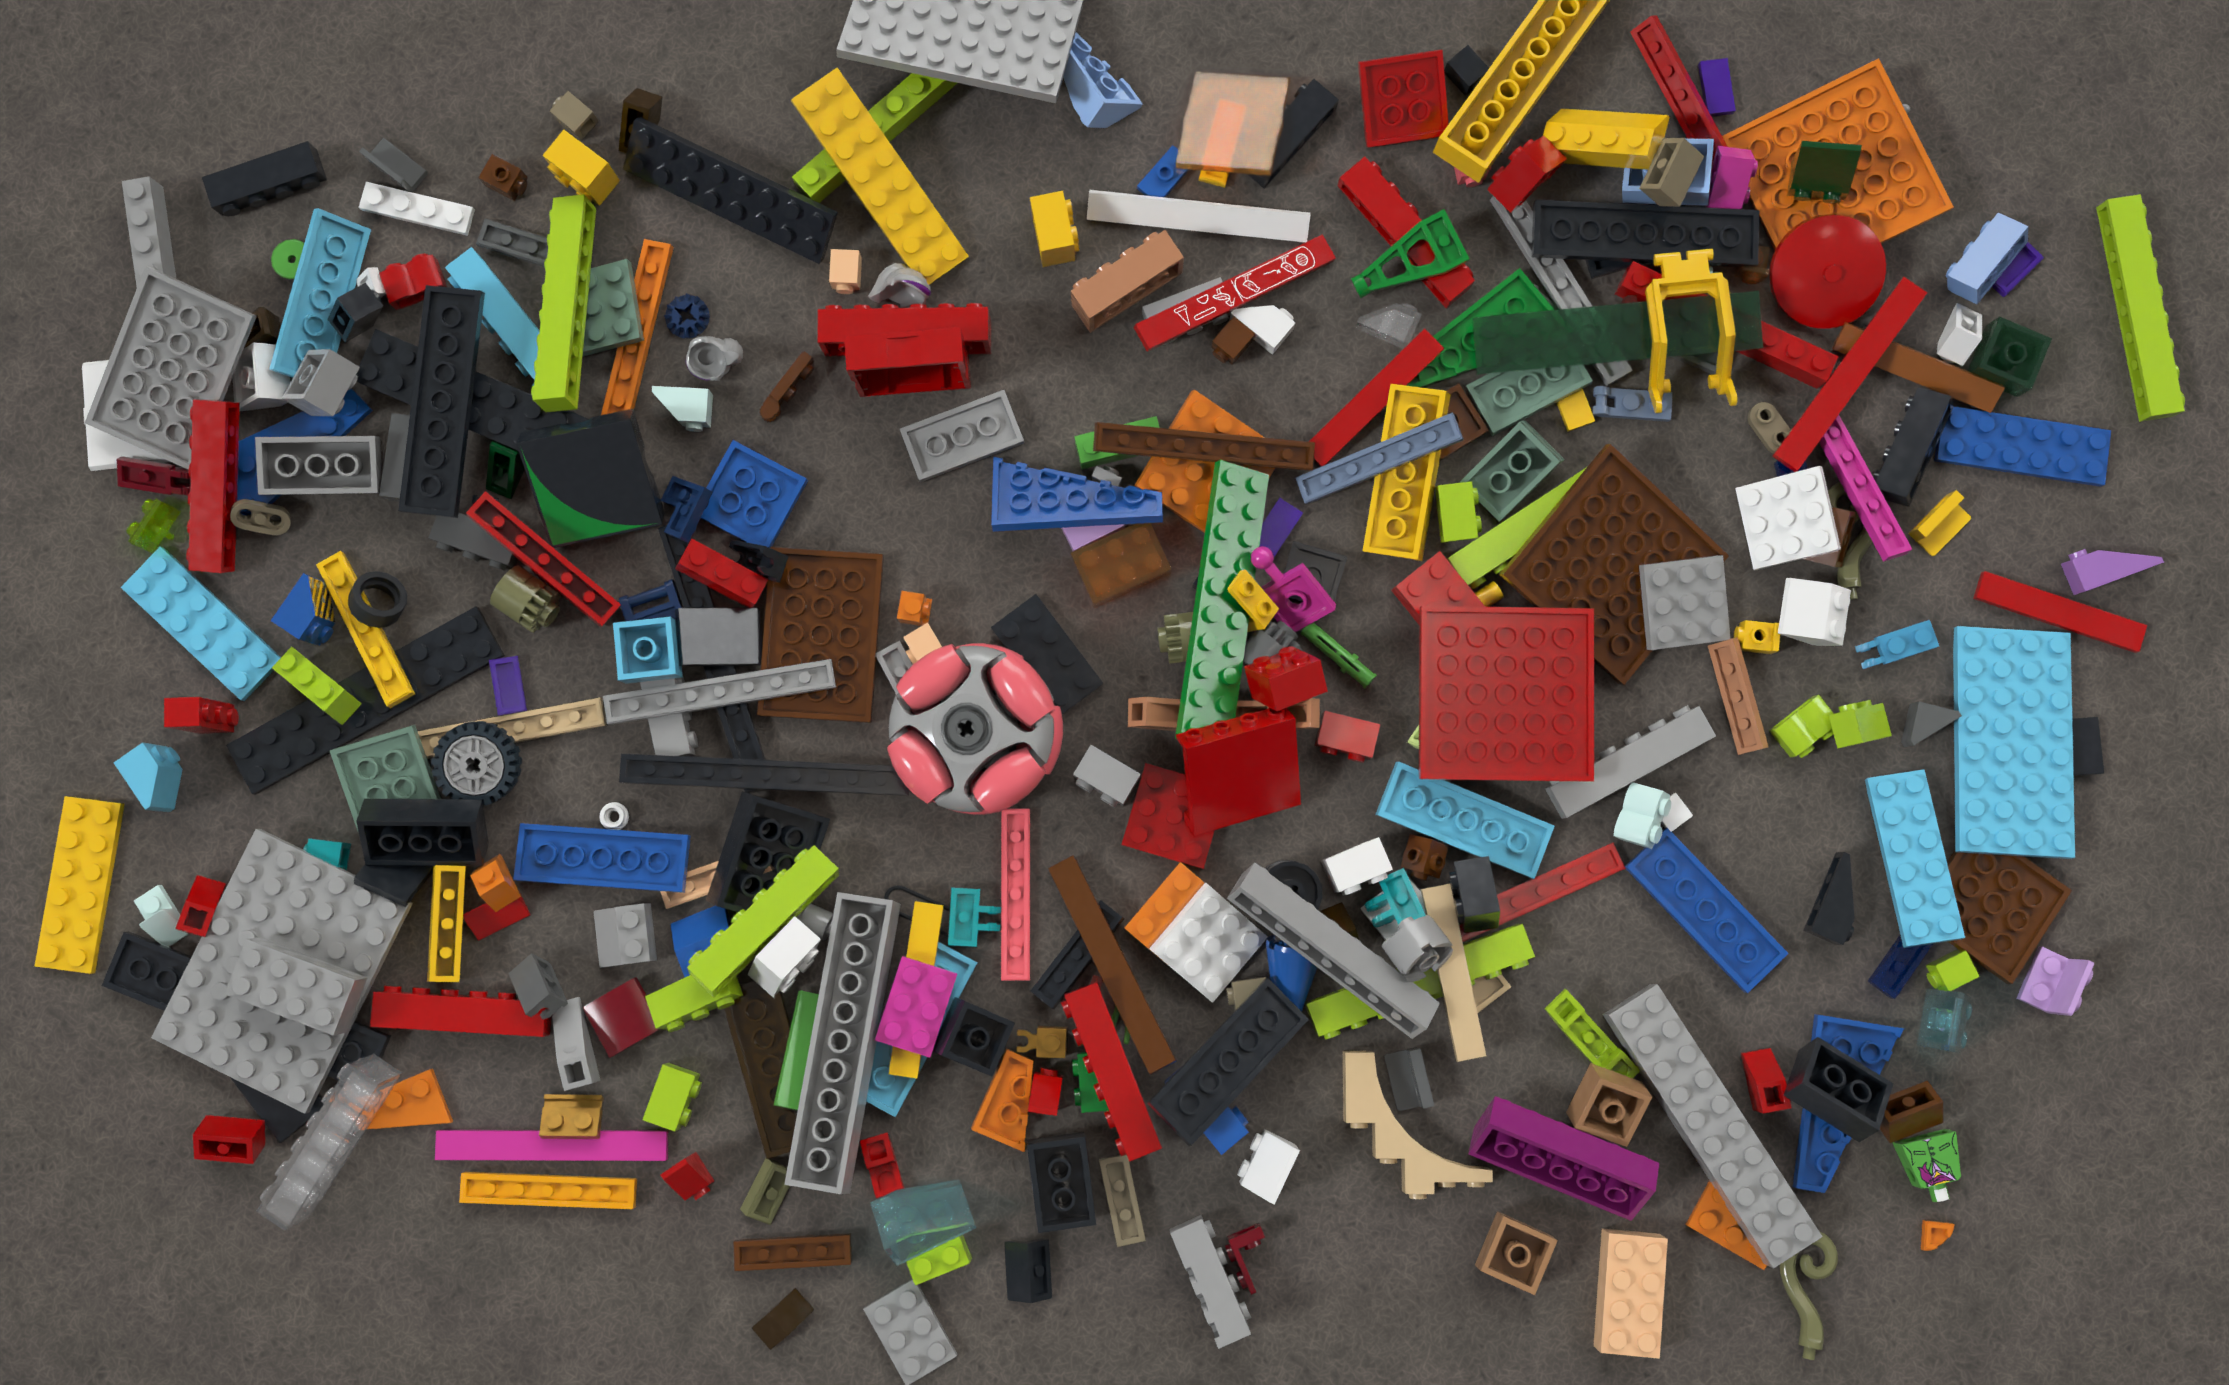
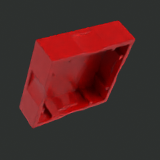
M961 327L844 336L846 371L851 380L855 382L856 390L860 397L971 389L969 356Z

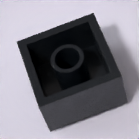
M1489 856L1455 861L1454 871L1449 872V884L1451 885L1453 898L1457 897L1455 899V909L1458 923L1463 926L1464 933L1498 928L1500 908Z
M954 997L937 1036L933 1052L992 1077L1015 1022Z

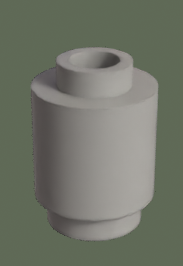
M810 904L796 917L821 940L825 941L830 936L834 913Z

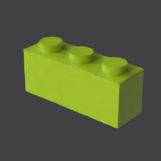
M292 646L272 667L341 725L362 704Z
M689 975L645 996L655 1028L674 1032L684 1028V1023L691 1019L697 1021L710 1015L709 1011L717 1007L718 1009H724L735 1003L734 999L743 996L737 976L713 998Z

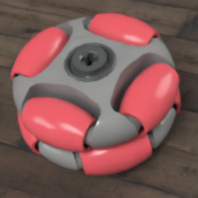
M971 643L956 647L953 644L933 650L915 662L896 686L899 693L895 695L891 707L888 727L889 740L892 743L887 747L892 765L905 786L925 803L935 802L938 806L964 814H993L1017 804L1033 791L1045 774H1051L1058 760L1062 745L1063 720L1060 706H1054V698L1044 680L1024 660V657L1017 652L1002 646L986 643Z

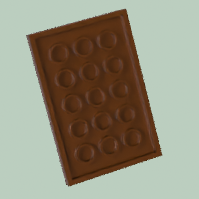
M770 547L789 557L780 583L768 581L761 670L831 659L836 688L758 701L757 715L764 717L872 723L884 555Z

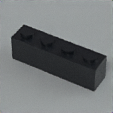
M1315 79L1308 85L1304 83L1300 86L1294 95L1296 99L1290 105L1284 104L1276 114L1277 120L1272 125L1266 124L1259 132L1257 142L1254 145L1248 144L1239 156L1241 158L1239 168L1264 189L1337 109L1339 99Z
M306 141L203 176L202 180L211 208L222 216L230 217L238 215L241 209L250 206L254 208L262 207L267 204V200L276 197L281 199L288 198L296 190L317 188L320 182L326 181L327 178L317 149Z
M1918 387L1915 395L1908 398L1905 406V412L1907 413L1903 421L1899 420L1895 427V440L1892 446L1888 445L1885 449L1881 471L1877 470L1873 476L1885 500L1910 507L1954 408L1952 396Z

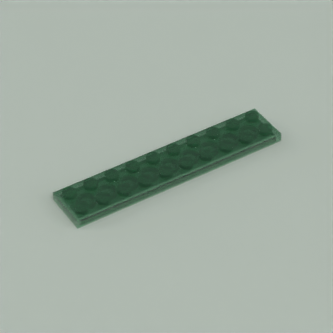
M1759 291L1730 293L1736 333L1734 351L1763 348ZM1708 295L1666 299L1662 302L1667 336L1666 358L1718 353L1720 330L1714 297ZM1647 301L1472 318L1476 375L1651 359L1652 336Z

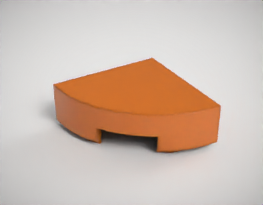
M1923 1220L1921 1250L1937 1249L1947 1238L1951 1237L1954 1224Z

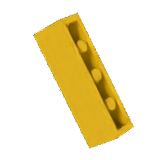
M433 866L427 982L460 981L466 866Z

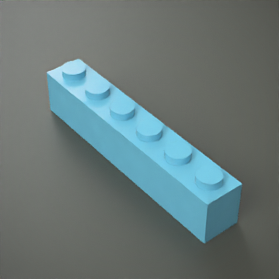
M471 247L445 267L451 275L448 280L454 288L480 290L485 293L483 316L485 318L482 320L483 325L491 334L496 332L500 336L499 345L508 355L513 353L519 361L515 365L526 377L530 374L535 380L534 362L537 359V335L540 333V330L481 256Z

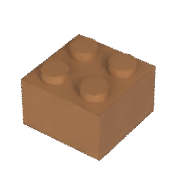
M1590 1063L1566 1113L1574 1128L1627 1147L1652 1096L1643 1082Z
M1497 1211L1475 1266L1488 1275L1535 1295L1558 1240L1550 1234Z

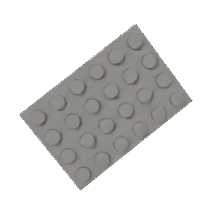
M145 267L85 424L189 469L191 463L189 439L192 434L190 409L193 406V399L224 400L257 316L158 270Z

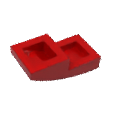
M883 1133L861 1140L860 1145L865 1165L870 1173L876 1199L904 1192L905 1187L889 1134Z

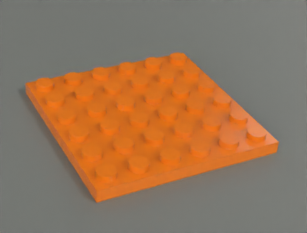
M1879 58L1722 136L1728 147L1751 150L1755 160L1758 162L1756 175L1754 178H1750L1748 185L1750 187L1749 199L1754 209L1759 210V219L1774 250H1776L1780 241L1792 228L1809 218L1819 215L1837 214L1856 219L1869 227L1882 244L1954 208ZM1801 141L1862 145L1851 188L1845 200H1840V203H1825L1823 198L1798 201L1794 199V196H1787L1791 162Z

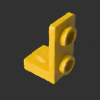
M1240 570L1228 587L1229 593L1249 615L1247 632L1265 629L1279 608L1247 570Z

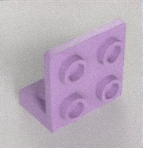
M2038 946L2016 999L2046 1013L2072 1016L2082 1003L2081 994L2084 987L2089 984L2093 977L2092 968L2094 962L2068 959L2049 949Z

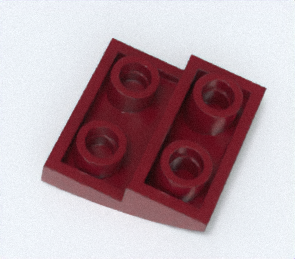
M637 977L583 1007L609 1058L660 1030L655 1028L645 998L647 995Z

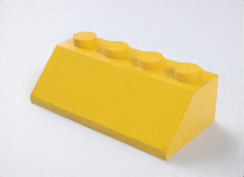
M1560 109L1546 122L1543 135L1567 158L1564 162L1566 164L1648 170L1665 137L1670 117L1669 115Z

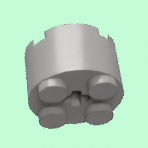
M1430 915L1415 920L1412 917L1405 918L1399 923V930L1382 944L1385 953L1408 982H1415L1425 978L1426 975L1423 972L1430 968L1435 972L1453 953L1452 943Z

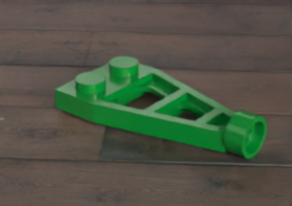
M1445 209L1416 224L1362 273L1351 278V281L1359 297L1363 298L1374 291L1443 275L1470 261V258ZM1426 240L1435 255L1434 261L1422 266L1412 265L1407 257L1408 250L1417 241ZM1394 257H1400L1406 272L1393 278L1385 277L1382 271L1383 265ZM1366 277L1371 280L1369 287L1364 280Z

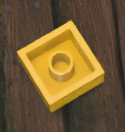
M565 130L559 134L543 154V157L549 163L547 168L562 185L567 188L571 186L577 191V195L584 194L590 202L594 201L599 206L620 181L607 161Z
M1063 191L1030 197L1032 217L1043 267L1075 261V252L1079 251V239L1076 226L1070 227V225H1074L1070 199L1065 200Z

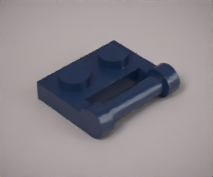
M673 579L665 581L664 585L631 597L625 595L619 598L625 621L672 617L676 620L675 610L683 608ZM668 595L670 602L634 614L633 607Z

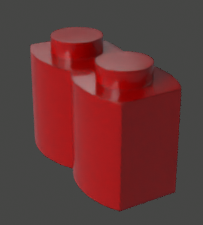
M418 254L412 258V261L406 264L393 263L385 268L386 270L379 273L388 301L396 310L424 300L426 285L447 287L439 262L433 255Z

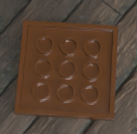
M1954 851L1947 865L1965 938L1947 942L1958 950H1966L1972 960L2006 984H2013L2072 890L2024 856Z

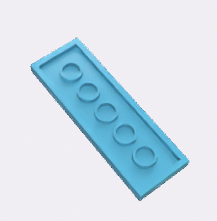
M319 208L314 209L269 370L294 377L308 350L331 349L337 353L341 337L330 324L328 318L336 299L353 290L356 286V279L360 272L371 229Z
M160 546L121 586L134 601L241 701H245L274 671L272 667L281 658L164 547Z
M1401 762L1395 763L1375 814L1477 857L1489 856L1490 862L1531 879H1535L1555 827L1552 824L1445 780L1419 779L1418 769Z
M1925 770L1865 779L1903 947L1964 939L1965 935Z
M938 942L935 966L957 973L940 1026L941 1029L954 997H960L978 962ZM877 1041L866 1102L896 1117L916 1078L889 1075L893 1046ZM921 1055L919 1073L928 1058Z

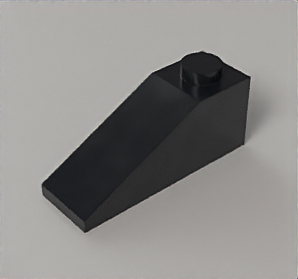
M1836 852L1803 931L1834 945H1844L1845 942L1850 940L1854 932V927L1852 926L1855 917L1850 854Z

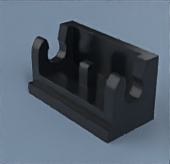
M731 540L729 548L740 554V559L736 563L759 574L768 581L780 583L789 556L763 545Z

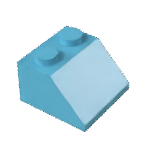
M141 743L114 762L145 810L171 812L175 809L183 769L178 763L180 757L173 748Z

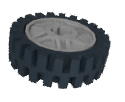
M473 721L458 725L441 737L438 741V746L434 748L433 753L435 756L431 760V765H434L432 774L437 777L435 783L438 787L443 788L442 793L445 796H451V799L482 800L485 806L506 796L517 784V778L521 775L522 770L520 768L522 757H519V752L521 751L519 746H515V739L506 734L508 731L504 728H498V725L494 723ZM475 759L480 760L478 769L473 766L476 762Z

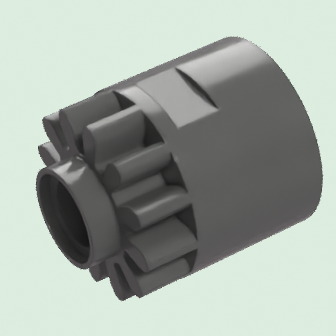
M1279 620L1275 624L1270 621L1265 629L1254 631L1247 639L1242 667L1244 668V666L1252 664L1253 660L1258 657L1276 655L1280 649L1293 646L1302 651L1303 649L1295 642L1298 635L1284 622Z

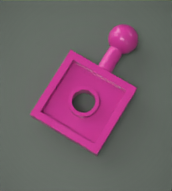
M1261 546L1253 550L1251 554L1252 564L1258 569H1265L1272 581L1261 588L1279 608L1274 615L1277 622L1280 620L1294 632H1297L1335 610L1336 603L1303 563L1282 574L1273 563L1274 556L1269 548ZM1292 595L1300 596L1303 602L1300 604L1292 603L1289 597Z

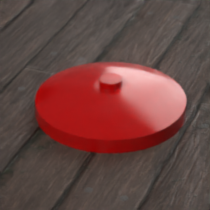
M1837 214L1815 216L1792 228L1778 244L1769 270L1771 291L1781 310L1793 320L1813 328L1827 329L1840 327L1845 322L1850 323L1859 318L1876 301L1885 281L1886 258L1878 237L1862 222Z

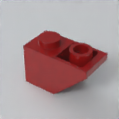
M197 875L175 929L199 937H206L226 883Z
M1771 1048L1741 1053L1752 1109L1764 1114L1792 1108L1790 1099L1783 1096L1787 1086L1786 1079Z

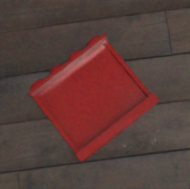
M1268 708L1254 713H1245L1237 718L1217 721L1212 725L1192 728L1186 732L1176 734V739L1183 747L1189 810L1184 811V821L1195 836L1301 805L1296 720L1287 708L1279 711Z

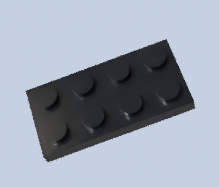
M1037 594L1033 595L991 627L1006 648L1022 655L1024 660L1037 671L1054 698V706H1060L1062 715L1103 685L1101 679Z

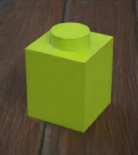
M1955 950L1926 965L1929 971L1927 973L1928 981L1935 989L1938 988L1939 991L1950 992L1980 977L1966 950Z

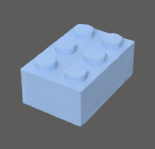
M1686 139L1704 158L1681 205H1708L1714 139ZM1624 168L1623 203L1656 204L1639 189L1648 170Z

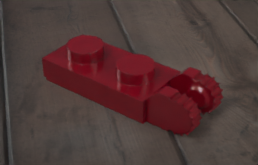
M122 456L116 459L117 483L119 487L168 495L180 494L188 496L191 484H176V477L191 479L188 469L184 467Z

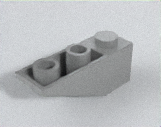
M580 997L567 1000L568 1004L565 1007L559 1008L552 1015L557 1065L564 1091L600 1081Z

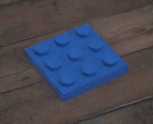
M732 440L706 487L713 493L707 508L703 511L701 519L744 542L770 548L773 546L808 480Z

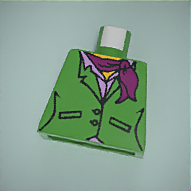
M1942 1129L1893 1142L1912 1186L1920 1189L1928 1188L1932 1202L1950 1199L1946 1183L1961 1178L1956 1131Z

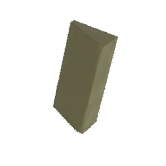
M765 1158L740 1208L745 1216L771 1225L790 1187L789 1185H784L787 1173L786 1166L770 1158Z

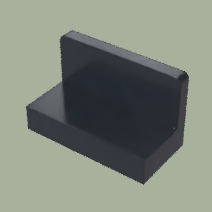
M1036 1239L1026 1242L1006 1241L1004 1247L1008 1300L1035 1303L1051 1299L1052 1283L1049 1239Z

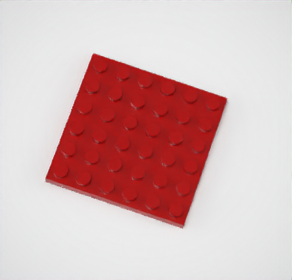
M1420 606L1419 779L1594 782V608Z

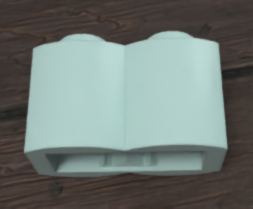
M1631 782L1624 799L1623 809L1617 819L1613 836L1620 840L1652 849L1654 844H1657L1661 839L1662 828L1660 825L1664 816H1667L1670 812V795L1662 790Z

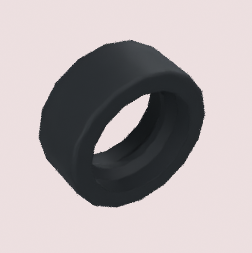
M379 571L367 572L358 577L353 584L348 596V606L351 614L361 623L377 628L388 627L397 622L407 605L408 594L404 585L396 577ZM371 588L384 591L393 599V609L382 611L368 606L361 597L362 591Z

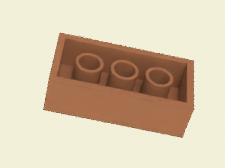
M1166 230L1159 234L1153 232L1143 240L1144 244L1136 249L1134 247L1128 248L1120 255L1119 260L1113 264L1110 262L1105 263L1097 269L1096 275L1090 279L1082 278L1073 285V290H1071L1072 307L1090 333L1182 274L1184 257Z

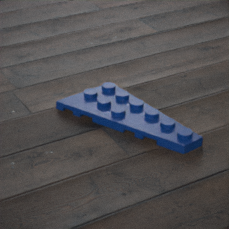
M993 457L991 524L993 532L1163 522L1162 492L1148 489L1142 490L1134 486L1118 487L1106 480H1101L1099 483L1087 480V477L1049 468L1042 470L1029 468L1025 463L1017 462L1014 465L1003 462L1001 458Z
M1814 1014L1811 1041L1819 1037L1880 1075L1885 1062L1889 1061L1893 1053L1891 1050L1897 1037L1900 1038L1904 1028ZM1802 1108L1793 1187L1825 1193L1840 1163L1839 1158L1846 1144H1849L1851 1137Z

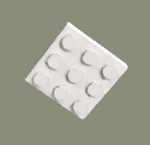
M1822 466L1735 488L1753 570L1841 550Z
M1204 883L1149 949L1213 1003L1262 945L1267 936L1211 886Z

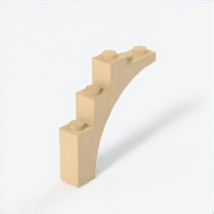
M1343 1051V1121L1350 1123V1128H1368V1123H1372L1373 1156L1376 1159H1380V1163L1395 1164L1397 1159H1401L1402 1191L1405 1194H1409L1410 1199H1427V1194H1434V1182H1438V1187H1456V1182H1467L1468 1187H1485V1182H1493V1173L1490 1168L1464 1165L1442 1158L1427 1150L1410 1137L1395 1119L1383 1097L1377 1078L1374 1052Z

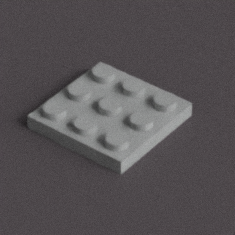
M1723 555L1639 565L1647 650L1730 639Z

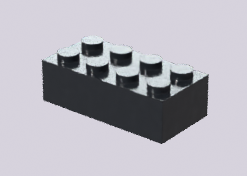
M364 799L356 820L365 865L483 866L489 840L482 800Z

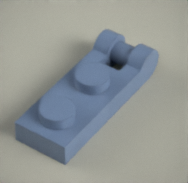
M1607 386L1594 387L1593 397H1596V406H1593L1592 414L1595 417L1666 422L1671 420L1672 392L1663 394L1662 413H1655L1647 390L1618 389ZM1607 398L1614 399V407L1607 406Z

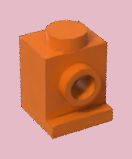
M901 591L897 615L898 621L918 626L929 623L932 599L926 598L924 594Z

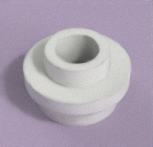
M608 803L600 812V822L606 829L621 830L628 823V810L620 803ZM614 811L619 813V820L616 822H612L610 819V814Z

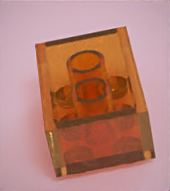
M1151 523L1134 524L1071 552L1072 561L1094 608L1171 574L1172 570Z

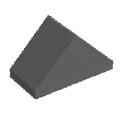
M1920 701L1909 704L1901 743L1904 747L1913 746L1962 715L1959 711Z

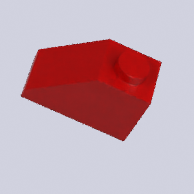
M1041 1068V1072L1034 1073L1028 1112L1057 1116L1063 1076L1058 1075V1070Z
M697 1152L660 1174L662 1179L684 1200L691 1196L695 1200L699 1199L711 1191L708 1185L714 1182Z

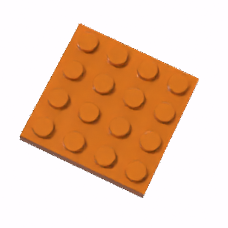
M1196 390L1190 392L1169 429L1263 437ZM1151 457L1134 487L1142 490L1148 489L1162 492L1163 506L1205 533L1215 462ZM1239 465L1269 474V478L1275 469L1271 467Z

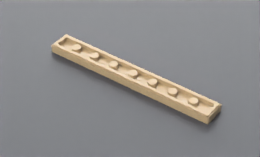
M602 698L477 720L498 725V728H504L508 731L506 734L515 739L514 743L607 726ZM464 723L418 731L427 759L435 756L433 751L438 746V741L454 727Z

